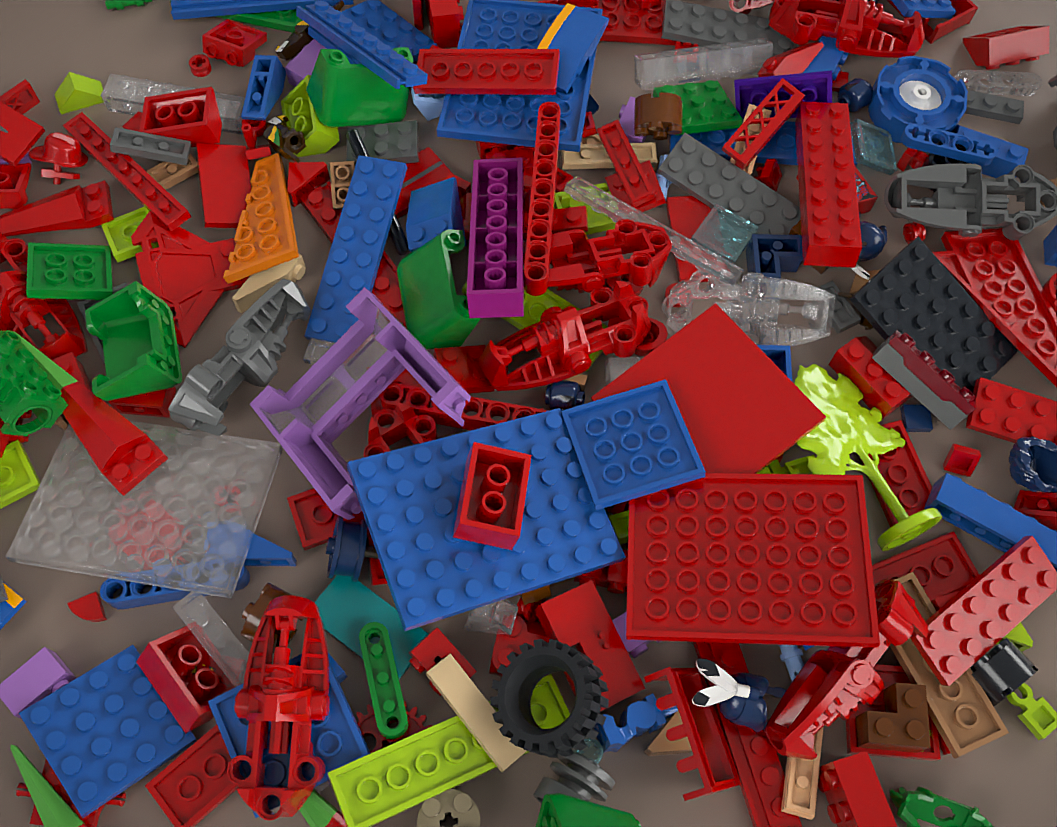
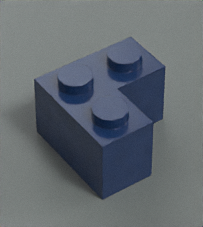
M752 234L746 248L749 292L774 293L781 279V272H797L803 259L802 235Z

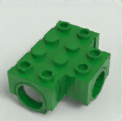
M0 330V418L5 423L0 431L2 434L28 436L41 428H51L67 408V402L61 397V391L47 378V372L34 361V355L20 342L21 338L19 335L10 330ZM29 410H32L37 417L30 423L16 425L18 418Z

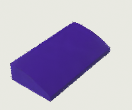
M832 70L734 80L736 110L741 118L744 119L748 105L758 106L782 78L805 95L802 102L832 103ZM783 88L777 92L778 101L789 100L792 96ZM765 107V109H768V110H771V111H772V112H771V115H770V118H771V117H774V116H775V108H774V107ZM798 107V108L796 109V111L790 116V118H796V117H797V113H798L799 107Z

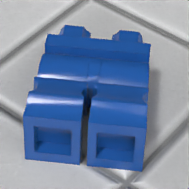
M652 693L642 701L630 704L620 715L619 727L616 726L612 716L603 714L606 717L604 725L596 723L593 728L599 733L597 740L603 753L607 751L617 752L633 737L641 736L647 730L649 734L659 730L667 722L666 719L678 711L677 707L659 710L656 707L657 699L654 693Z

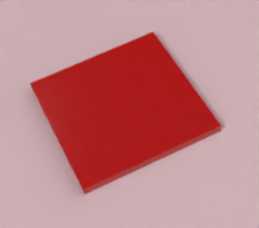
M716 303L591 397V401H596L666 379L706 473L758 474L826 419V416Z

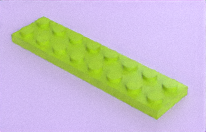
M552 674L543 677L533 690L530 706L532 716L538 726L542 729H550L563 723L570 713ZM492 706L496 712L499 711V708ZM455 716L332 770L327 775L346 826L371 827L431 797L497 768V766L461 719Z

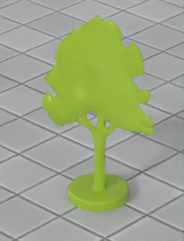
M811 364L807 368L799 365L798 376L795 378L794 384L826 416L824 422L797 442V445L802 449L809 450L817 455V457H807L810 471L813 474L845 475V471L857 470L868 476L898 521L897 524L889 528L878 538L877 544L882 551H888L901 546L935 526L942 519V515L936 508H928L908 516L879 472L878 455L885 454L897 447H903L906 444L905 440L900 437V433L892 427L889 430L878 423L882 421V414L878 408L873 407L869 411L858 404L863 398V393L851 379L838 373L839 378L835 381L824 368L816 364ZM856 452L864 465L862 466L851 460L849 454ZM869 453L872 455L873 460L868 456Z

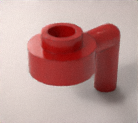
M242 119L241 129L246 145L249 148L255 147L257 137L264 134V131L267 129L266 120Z

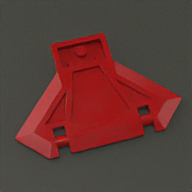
M150 211L131 236L133 246L141 245L142 252L135 254L142 284L162 299L171 311L175 310L177 316H174L173 319L177 344L184 348L187 347L223 292L241 288L249 278L248 276L229 284L223 278L225 270H229L230 261L228 260L230 252H234L236 246L234 238L209 243L180 226L171 232ZM158 242L159 247L152 248V243Z

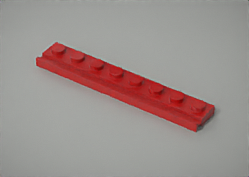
M328 181L324 187L321 188L319 186L299 198L301 204L332 243L342 209H333L331 182ZM383 251L372 294L407 329L397 267L385 251Z
M693 642L698 659H707L714 662L729 675L749 673L739 643ZM705 678L708 688L716 686ZM719 703L714 704L742 784L740 787L753 826L802 827L799 816L781 811L785 775L777 752L769 742L764 730L755 732L747 726H740L730 722L720 712Z

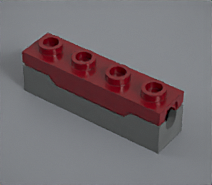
M896 330L873 352L872 358L950 430L953 429L976 409L974 394L966 387L961 389L954 382L956 379L948 370L944 368L941 371L934 364L936 362L935 359L927 351L921 352L914 346L916 342L910 335L905 332L901 334Z

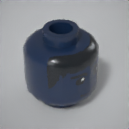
M855 78L846 83L838 91V103H848L849 113H855L862 109L872 100L873 89L871 84L861 78Z
M562 380L547 386L545 404L549 405L550 410L560 408L563 411L583 405L585 402V392L581 391L580 385L577 382Z

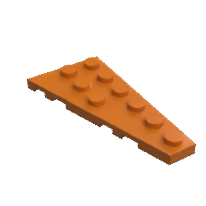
M279 153L256 161L250 181L253 185L251 193L247 194L245 199L247 207L246 210H242L234 237L236 246L234 252H230L228 258L230 267L229 270H225L223 276L228 284L299 257L284 165Z

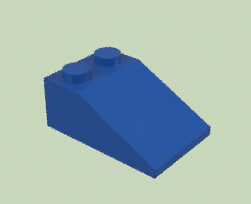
M455 177L411 191L406 222L409 251H415L448 229L463 230L464 246H467L457 179Z

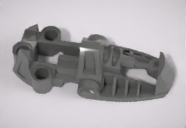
M975 163L938 164L911 169L893 176L887 184L884 202L891 215L895 218H904L935 228L957 230L958 234L963 237L977 236L982 233V226H1003L1004 236L1014 241L1022 238L1035 227L1044 224L1057 215V186L1044 176L1034 172L1028 165H1018L1008 174L998 178H982V167ZM1015 176L1020 179L1021 183L1016 180ZM907 185L937 189V191L932 195V198L922 197L921 199L911 198L910 193H907ZM1007 195H1017V202H1025V211L1009 214V211L1006 210L1009 203ZM910 205L920 206V208L910 207Z
M281 279L271 287L227 331L225 336L227 347L224 345L211 360L207 359L202 365L198 364L190 370L168 408L173 421L185 425L192 431L198 429L216 436L227 432V427L220 423L224 418L223 413L228 406V401L226 400L243 381L258 387L267 386L278 373L276 361L280 360L282 357L281 353L285 352L287 348L283 341L288 334L287 328L291 321L297 319L306 321L311 314L303 292L296 283L291 280Z

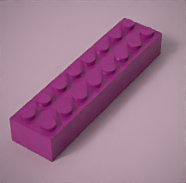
M523 158L480 159L473 162L467 278L469 318L524 316Z

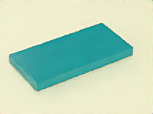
M337 575L315 601L324 630L361 659H363L359 641L360 630L370 622L383 624L388 630L399 680L411 666L409 660L412 657L408 652L428 635L420 627L404 631L398 612L394 607L361 582H352L351 577ZM373 637L370 643L375 644L379 642L380 638Z

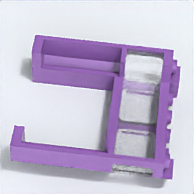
M365 287L346 306L359 320L312 365L286 393L281 389L276 390L268 385L250 403L251 407L331 511L347 520L355 518L353 513L358 514L362 509L347 469V462L334 448L332 443L379 394L407 369L432 396L431 400L436 406L461 426L464 425V420L461 416L465 407V401L470 402L471 398L467 391L383 303Z

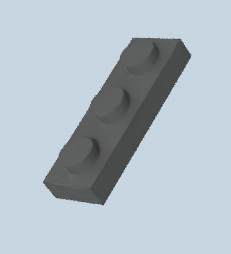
M967 90V109L965 114L1020 124L1022 121L1024 101Z
M117 127L114 129L110 142L111 152L186 166L191 150V141Z

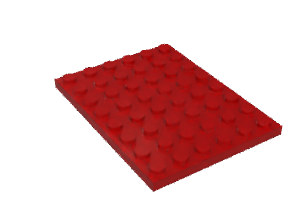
M705 473L703 478L629 500L626 640L878 648L880 638L863 475Z

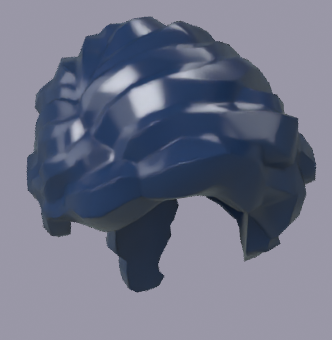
M1022 437L1018 439L1010 450L1009 464L1011 477L1017 484L1026 487L1030 491L1057 493V445L1049 440H1042L1036 437Z

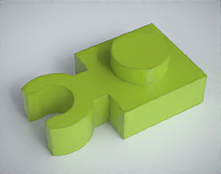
M1023 683L1018 687V690L1022 693V699L1014 692H1011L1006 697L1012 705L1018 706L1023 710L1017 716L1038 740H1042L1057 728V712L1043 697L1035 700L1032 689Z

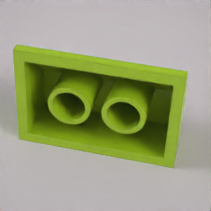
M309 74L281 100L282 114L286 115L289 119L286 124L296 131H302L304 134L303 137L307 147L296 155L297 157L325 154L340 141L338 127H328L321 123L317 117L306 91L311 77Z

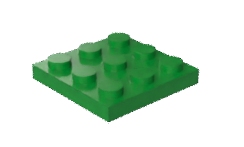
M708 80L701 83L664 85L663 87H655L653 89V97H659V93H672L681 97L683 104L682 133L676 135L739 128L742 125L743 119L718 81Z
M28 242L27 298L104 300L111 296L113 290L110 246Z

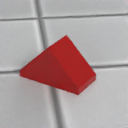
M289 162L287 191L291 205L294 208L301 203L299 197L330 180L326 163Z

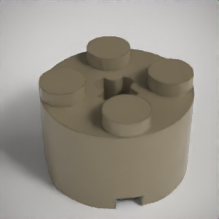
M449 789L425 800L417 818V827H441V822L446 821V815H452L454 820H458V824L453 827H481L480 813L477 805L468 794L456 789Z

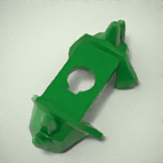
M918 786L915 791H907L904 787H900L898 793L893 789L889 790L890 798L897 808V816L907 823V827H920L917 819L940 827H994L979 813L978 807L974 806L972 808L936 795L927 788ZM943 805L949 807L954 815L953 817L942 819L936 817L933 813L936 807Z

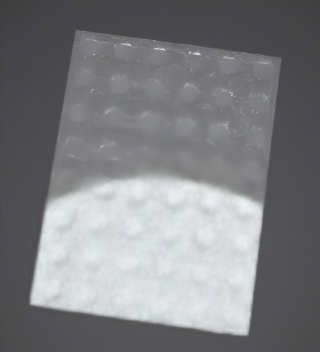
M129 420L143 431L168 459L123 496L100 472L73 428L68 424L6 558L10 562L232 598L283 451L281 444L228 435L216 436L202 431Z

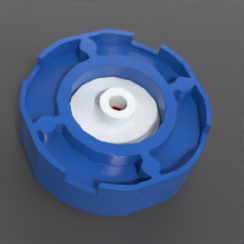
M918 56L898 58L896 63L890 66L886 65L880 71L872 87V100L868 105V113L874 125L895 143H902L901 136L909 124H920L953 133L967 109V88L963 80L959 79L957 81L949 74L951 68L940 61ZM931 139L934 144L940 142L939 139Z

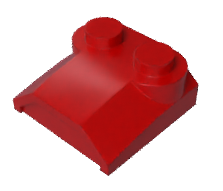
M30 163L17 164L16 167L11 164H0V209H17L28 202L26 188L32 168Z
M501 615L489 674L502 676L503 674L497 672L499 666L502 664L508 667L511 662L507 656L512 651L520 655L522 653L519 648L520 645L528 643L534 646V640L543 639L549 643L541 623H529L518 615Z

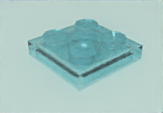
M857 118L851 122V137L856 162L888 175L896 172L897 165L890 132Z
M716 203L692 236L690 243L733 266L747 247L752 234H756L758 226Z

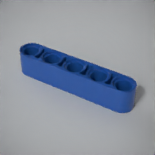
M227 558L112 577L103 582L100 588V595L113 608L123 610L238 591L248 585L250 574L240 560ZM240 569V574L237 578L228 579L229 574L233 570ZM211 574V579L207 583L200 584V580L204 575ZM182 579V583L178 588L171 589V585L175 580ZM152 583L151 590L148 593L142 594L144 586ZM123 588L122 594L118 598L113 599L114 592Z

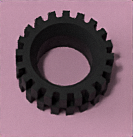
M543 639L534 640V646L528 643L520 645L519 648L522 653L519 655L512 651L507 656L511 663L508 667L502 664L499 666L497 672L503 674L500 681L493 680L491 687L498 691V696L490 697L491 706L499 708V711L492 715L495 722L503 725L499 729L503 736L511 738L509 742L515 746L547 757L558 758V754L564 757L573 755L572 748L582 751L587 747L584 739L588 737L594 740L599 734L593 729L595 724L604 725L606 717L600 714L601 707L608 708L609 699L601 696V692L608 691L607 683L599 679L603 675L601 670L592 664L594 661L588 656L557 640L549 639L548 643ZM557 671L567 672L574 683L576 691L573 710L569 717L560 725L550 729H542L535 722L531 713L530 702L533 690L537 683L546 675Z

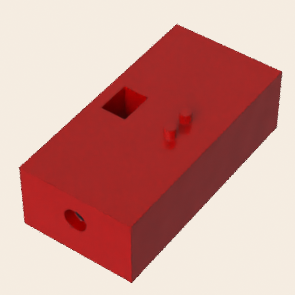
M592 580L541 603L534 610L548 639L565 643L588 656L594 661L592 664L601 670L603 675L599 679L606 682L608 691L601 692V696L609 699L608 707L646 689ZM564 672L570 684V687L576 697L574 683L571 677L568 675V673Z

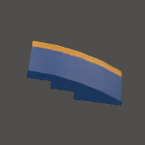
M569 3L566 4L556 17L537 49L560 50L557 91L565 94L568 93L575 77H579L586 61H590L606 29L609 18Z

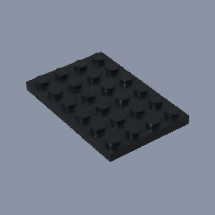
M919 237L912 240L849 299L884 340L890 337L896 330L901 334L907 333L916 342L914 346L921 352L927 351L935 359L936 362L934 364L941 371L944 368L955 377L956 380L954 382L961 389L966 387L972 393L978 378L982 377L990 380L1018 352L1011 342L989 321L985 312Z

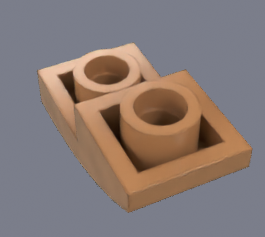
M354 161L330 162L333 209H343L355 169Z

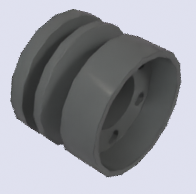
M573 752V755L567 757L558 754V759L565 765L553 761L550 765L554 773L559 776L558 781L543 777L533 794L540 803H542L544 795L561 793L589 802L591 798L605 802L608 795L599 787L611 791L615 781L601 766L582 754Z

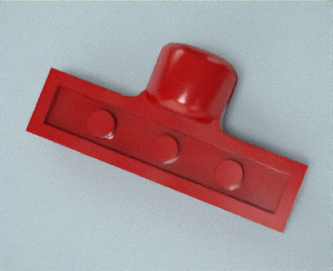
M531 189L524 195V239H527ZM586 206L554 209L552 234L575 229L588 232Z

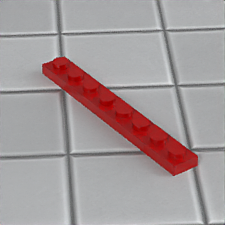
M83 112L62 125L68 134L75 137L91 156L171 232L191 218L188 210L129 155L111 152V138Z

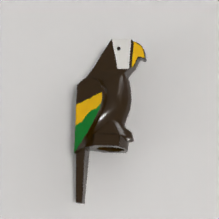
M340 0L332 8L340 11L345 4ZM304 21L299 22L289 38L281 46L278 45L275 52L281 59H290L301 52L303 47L314 39L308 35V26L310 25Z
M280 115L267 121V129L263 135L274 151L289 161L293 160L299 163L300 160L296 155L307 147L303 132L296 131L288 126L286 122L289 119L286 115Z

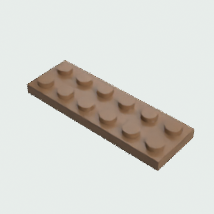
M913 572L895 579V581H899L903 585L906 592L915 600V606L925 621L937 612ZM910 638L899 646L890 644L911 684L926 685L928 714L954 759L1009 733L985 691L972 676L973 671L971 668L965 671L950 686H943Z

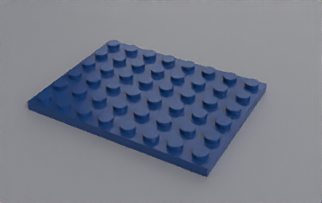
M469 0L457 49H537L546 32L566 5L518 0ZM580 7L599 15L603 13V9ZM597 47L590 61H586L579 77H575L567 94L557 90L556 95L445 94L437 126V137L535 147L539 106L545 102H555L561 110L559 150L580 152Z
M560 408L347 463L350 478L404 631L622 562L626 558L605 509L595 510ZM473 442L532 455L521 533L512 550L453 538L466 460Z

